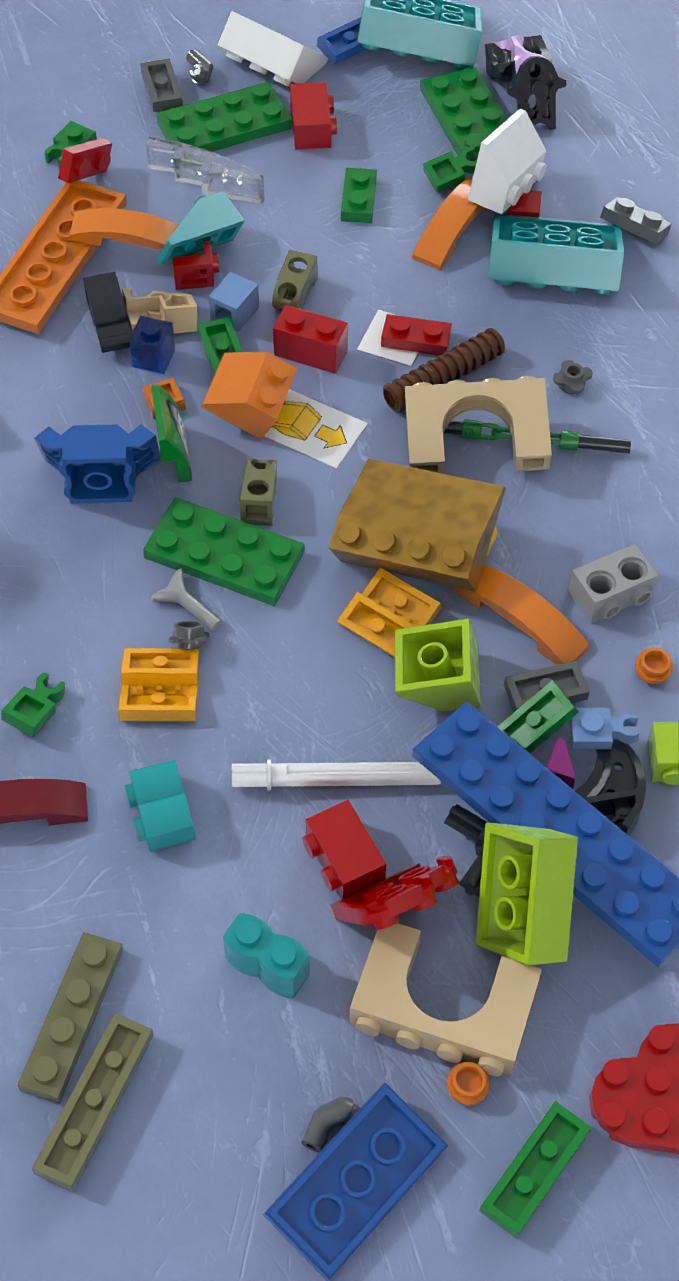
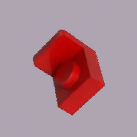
M210 241L203 242L204 255L172 257L176 290L214 287L213 273H220L218 253H211Z

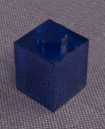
M140 315L129 339L133 367L165 374L175 352L172 322Z

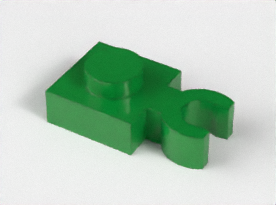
M70 121L53 138L54 145L45 150L46 163L49 164L52 160L58 158L60 169L63 149L96 140V131Z
M473 146L467 147L461 151L458 157H454L450 151L423 163L424 173L437 194L465 181V173L474 174L477 160L469 161V159L475 157V149Z
M46 672L42 673L36 679L34 691L23 686L1 710V720L34 737L55 714L56 702H59L65 694V683L61 681L55 688H47L49 674Z

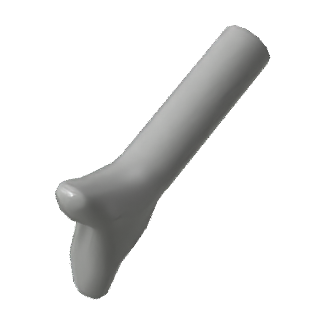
M182 568L174 573L167 588L156 591L151 597L152 602H175L180 604L197 620L204 623V626L211 632H216L222 625V621L187 591L183 581Z

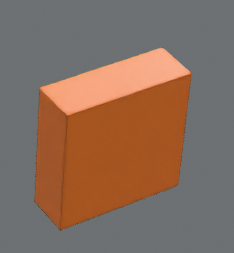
M175 378L142 387L144 399L153 419L156 417L151 385H160L173 398L180 411L186 410L185 401Z

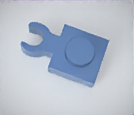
M577 708L579 713L570 719L572 750L611 749L613 739L631 744L636 743L639 738V731H628L624 728L625 726L637 725L638 716L635 714H624L619 718H611L610 708Z

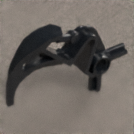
M613 739L611 749H596L597 760L594 771L588 780L575 792L604 816L614 815L610 821L615 825L618 822L622 823L619 828L629 836L637 825L646 792V777L642 764L632 747L628 743ZM618 765L622 770H616L614 766ZM456 804L450 809L444 824L476 842L475 850L478 856L459 882V885L465 888L467 894L471 896L475 894L479 897L485 824L489 822Z

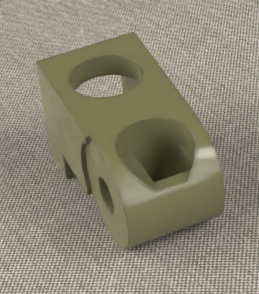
M289 249L272 298L273 308L283 310L284 306L288 305L303 309L311 286L315 285L318 278L317 256ZM294 262L305 263L307 265L306 270L296 268Z
M247 460L240 495L241 521L254 525H273L277 460Z

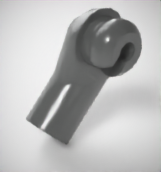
M342 1096L318 1107L302 1139V1145L312 1151L320 1152L331 1128L340 1123L345 1125L360 1107L357 1104H353L351 1098Z

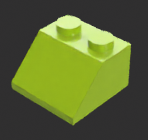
M469 619L395 630V692L397 696L443 712L457 710L466 701L473 707L481 706L479 645Z

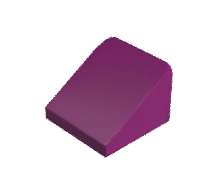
M558 738L555 741L547 768L573 789L575 784L574 769L565 739Z

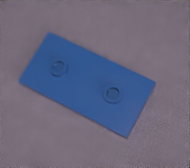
M384 1083L262 1215L326 1281L330 1280L448 1145Z

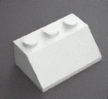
M233 11L230 13L218 42V46L228 50L225 56L240 63L245 58L251 61L249 68L264 75L269 70L275 73L273 78L275 81L288 87L291 82L296 84L306 83L328 61L325 55Z
M519 109L481 142L468 201L503 214L511 205L515 206L523 193L527 194L536 181L540 182L543 178L547 166L546 163H543L546 149L525 110Z

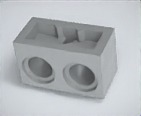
M634 543L572 570L568 592L591 624L602 618L610 619L621 610L634 604L639 606L649 601L654 594L658 574Z

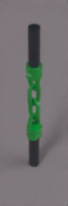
M464 419V422L452 420L444 431L446 434L462 435V438L496 440L501 438L512 440L511 434L502 433H511L508 427H500L495 423ZM482 427L493 428L491 431L492 435L481 434ZM562 430L561 433L550 432L551 438H559V440L550 439L551 444L559 445L560 449L577 450L582 448L630 454L631 440L582 435L579 432Z

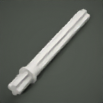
M267 759V763L232 764V787H267V791H271V787L441 784V781L419 762L271 763V759Z

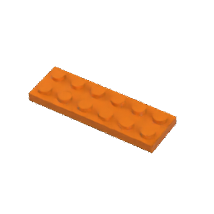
M80 180L64 184L0 274V322L36 334L41 332L98 248L96 245L69 240L75 211L93 208L124 209L127 205L125 194Z

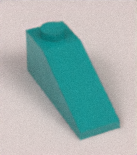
M223 191L212 195L204 194L194 202L192 209L170 236L157 262L161 266L172 262V257L190 256L204 251L203 242L210 241L211 248L231 242L245 220Z

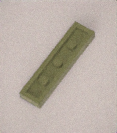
M83 932L18 1082L20 1091L60 1104L122 955L123 947L121 943Z
M114 1013L32 1167L34 1174L70 1191H74L154 1036L153 1029Z

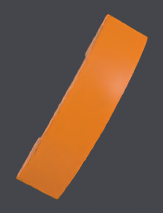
M473 177L466 179L458 185L438 208L418 241L412 254V259L441 270L456 251V241L480 210L487 211L488 208L468 201Z
M117 208L85 209L75 211L69 240L101 246L103 238L163 250L166 242L179 225L151 214Z
M486 565L483 566L476 592L451 587L452 590L478 609L484 604L530 636L538 642L537 651L556 665L577 661L589 649L590 644L583 635L553 605L525 584L497 569Z

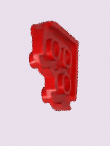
M437 857L436 862L438 866L431 868L429 866L421 867L420 863L330 904L336 920L350 922L352 925L363 924L365 928L375 925L376 930H382L400 921L398 914L411 908L414 912H419L437 903L434 895L435 892H443L459 884L456 876L458 871L452 857Z
M679 1023L654 1026L641 1043L637 1057L609 1060L596 1076L589 1097L591 1115L593 1118L596 1117L600 1127L610 1134L609 1138L629 1147L679 1154Z

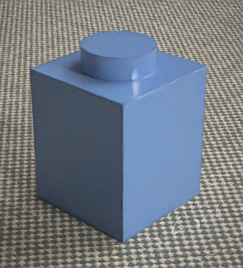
M229 272L209 295L210 320L229 317L236 332H239L259 308L258 284L233 272Z

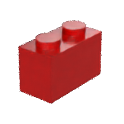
M326 82L290 84V110L295 150L331 148V135L337 134L336 115L330 116V114H334V96L328 95Z
M285 305L273 327L274 355L336 374L348 351V322Z
M349 800L306 819V835L302 837L303 844L312 859L315 857L319 859L323 866V869H321L322 878L330 891L336 890L340 898L343 899L386 879L387 864Z

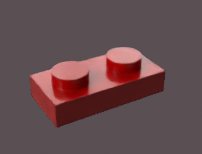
M100 138L64 148L58 179L71 183L107 172L111 162L112 142Z
M386 314L381 335V347L443 355L448 350L452 323Z

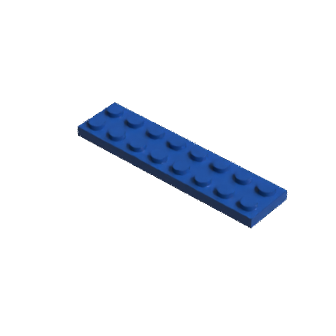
M466 701L413 748V758L489 823L552 829L578 837L573 895L656 967H659L679 946V878Z

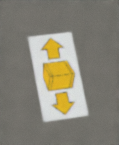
M289 389L278 419L265 434V437L337 468L368 423Z

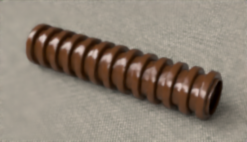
M488 328L484 332L477 334L476 337H471L468 341L453 347L451 351H446L443 355L436 356L434 360L427 361L426 365L422 364L417 369L411 370L409 374H403L400 379H394L392 384H385L383 386V396L387 405L395 412H400L406 407L405 386H413L420 382H427L432 385L447 384L455 379H460L463 375L469 374L472 370L478 369L481 365L487 364L488 361L494 360L497 356L503 355L505 353V343L502 336L495 329Z

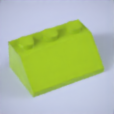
M499 823L485 824L475 945L526 965L567 961L578 837L545 828Z

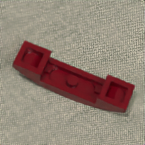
M15 779L0 781V824L47 819L49 826L88 821L86 783L62 779Z

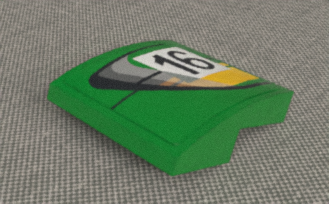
M151 385L162 463L176 462L178 483L192 481L186 432L181 412L176 402L160 385Z

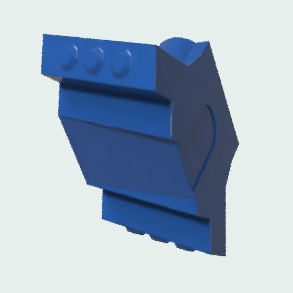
M118 424L73 425L62 435L51 427H47L34 437L44 460L65 477L64 495L70 499V504L132 502L137 476L161 458L156 435L142 424L130 433Z

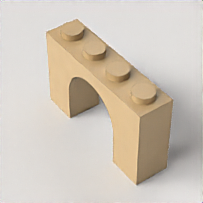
M522 376L516 380L501 381L498 378H488L482 382L466 383L462 380H454L447 384L432 385L427 382H420L413 386H405L409 467L445 474L443 435L446 427L456 416L464 412L483 410L497 415L508 426L512 436L515 471L550 469L552 452L545 378Z
M399 923L382 930H377L350 1005L349 1024L355 1025L358 1031L369 1036H378L380 1033L395 1038L398 1044L409 1049H419L422 1047L435 1051L438 1057L448 1062L459 1063L461 1060L474 1062L491 1076H501L502 1074L511 1076L542 969L501 956L490 995L484 1006L477 1013L466 1019L442 1021L422 1012L411 999L407 988V982L420 946L421 930Z

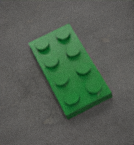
M472 67L420 80V91L457 155L460 156L463 149L473 146L475 157L469 159V161L477 160L481 142L508 120L477 68Z
M269 81L156 113L157 123L178 161L292 129V118Z
M175 497L145 545L143 555L145 559L175 570L182 568L185 574L275 606L305 552V544Z

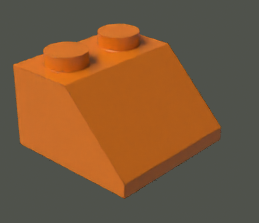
M269 352L224 353L201 408L262 440L278 419L298 368Z

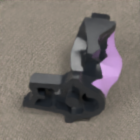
M518 35L511 36L507 40L485 44L487 74L493 79L511 82L507 87V94L516 99L518 110L522 109L527 112L533 126L542 123L550 130L556 129V92L558 89L566 87L567 83L565 79L557 75L542 36L524 37ZM534 94L536 105L531 109L529 108L528 99L530 95Z

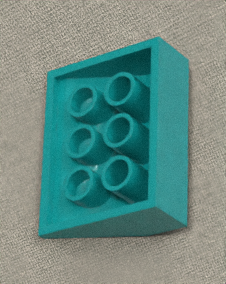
M364 0L357 43H362L364 48L370 50H379L380 47L391 49V52L398 56H408L409 53L419 55L422 60L427 62L447 61L449 65L455 68L465 69L467 66L474 67L482 34L481 7L449 0Z
M494 214L488 279H493L495 283L501 285L525 282L527 286L533 288L557 285L565 291H576L578 288H588L598 294H609L611 291H619L624 259V246L620 227L614 224Z

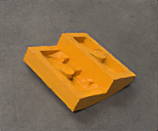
M380 567L362 594L357 591L337 620V623L395 658V630L431 624L442 609V605L437 600Z
M124 648L121 666L122 685L118 707L119 721L196 722L199 648Z

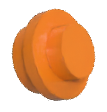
M649 648L637 657L635 671L643 681L650 684H661L671 677L673 662L669 654L663 649Z
M461 1062L450 1070L446 1085L448 1093L454 1101L462 1105L472 1106L486 1098L490 1088V1079L487 1072L474 1062Z

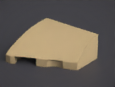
M122 288V296L133 337L198 332L197 305L192 294L165 293L153 290L145 297L133 296L132 288Z

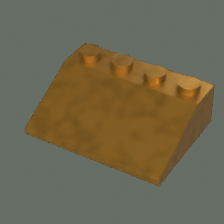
M368 459L338 515L329 549L339 561L378 570L381 567L387 572L476 592L506 488L500 485Z

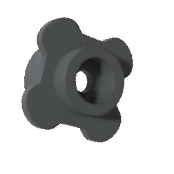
M566 360L562 362L560 372L554 374L553 381L563 392L578 394L584 390L585 383L592 378L593 372L588 367L583 368L572 360Z
M182 621L174 624L173 636L169 637V642L178 643V647L182 649H197L201 647V644L206 643V638L210 637V633L204 631V623Z

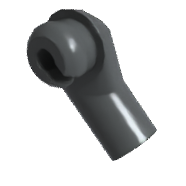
M192 49L188 52L186 60L195 69L194 71L190 69L189 74L194 83L202 85L209 81L213 64L198 50Z

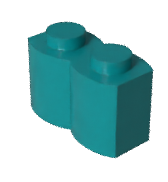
M175 759L129 771L132 783L124 786L130 808L138 806L141 817L133 819L139 842L147 840L151 852L195 840V829Z
M239 913L223 935L225 957L235 969L246 975L260 977L268 989L280 996L294 998L310 975V955L305 947L291 937L274 934L269 925L256 916Z

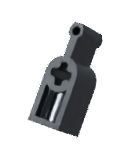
M116 272L84 277L86 300L94 329L98 336L101 352L105 353L135 347Z

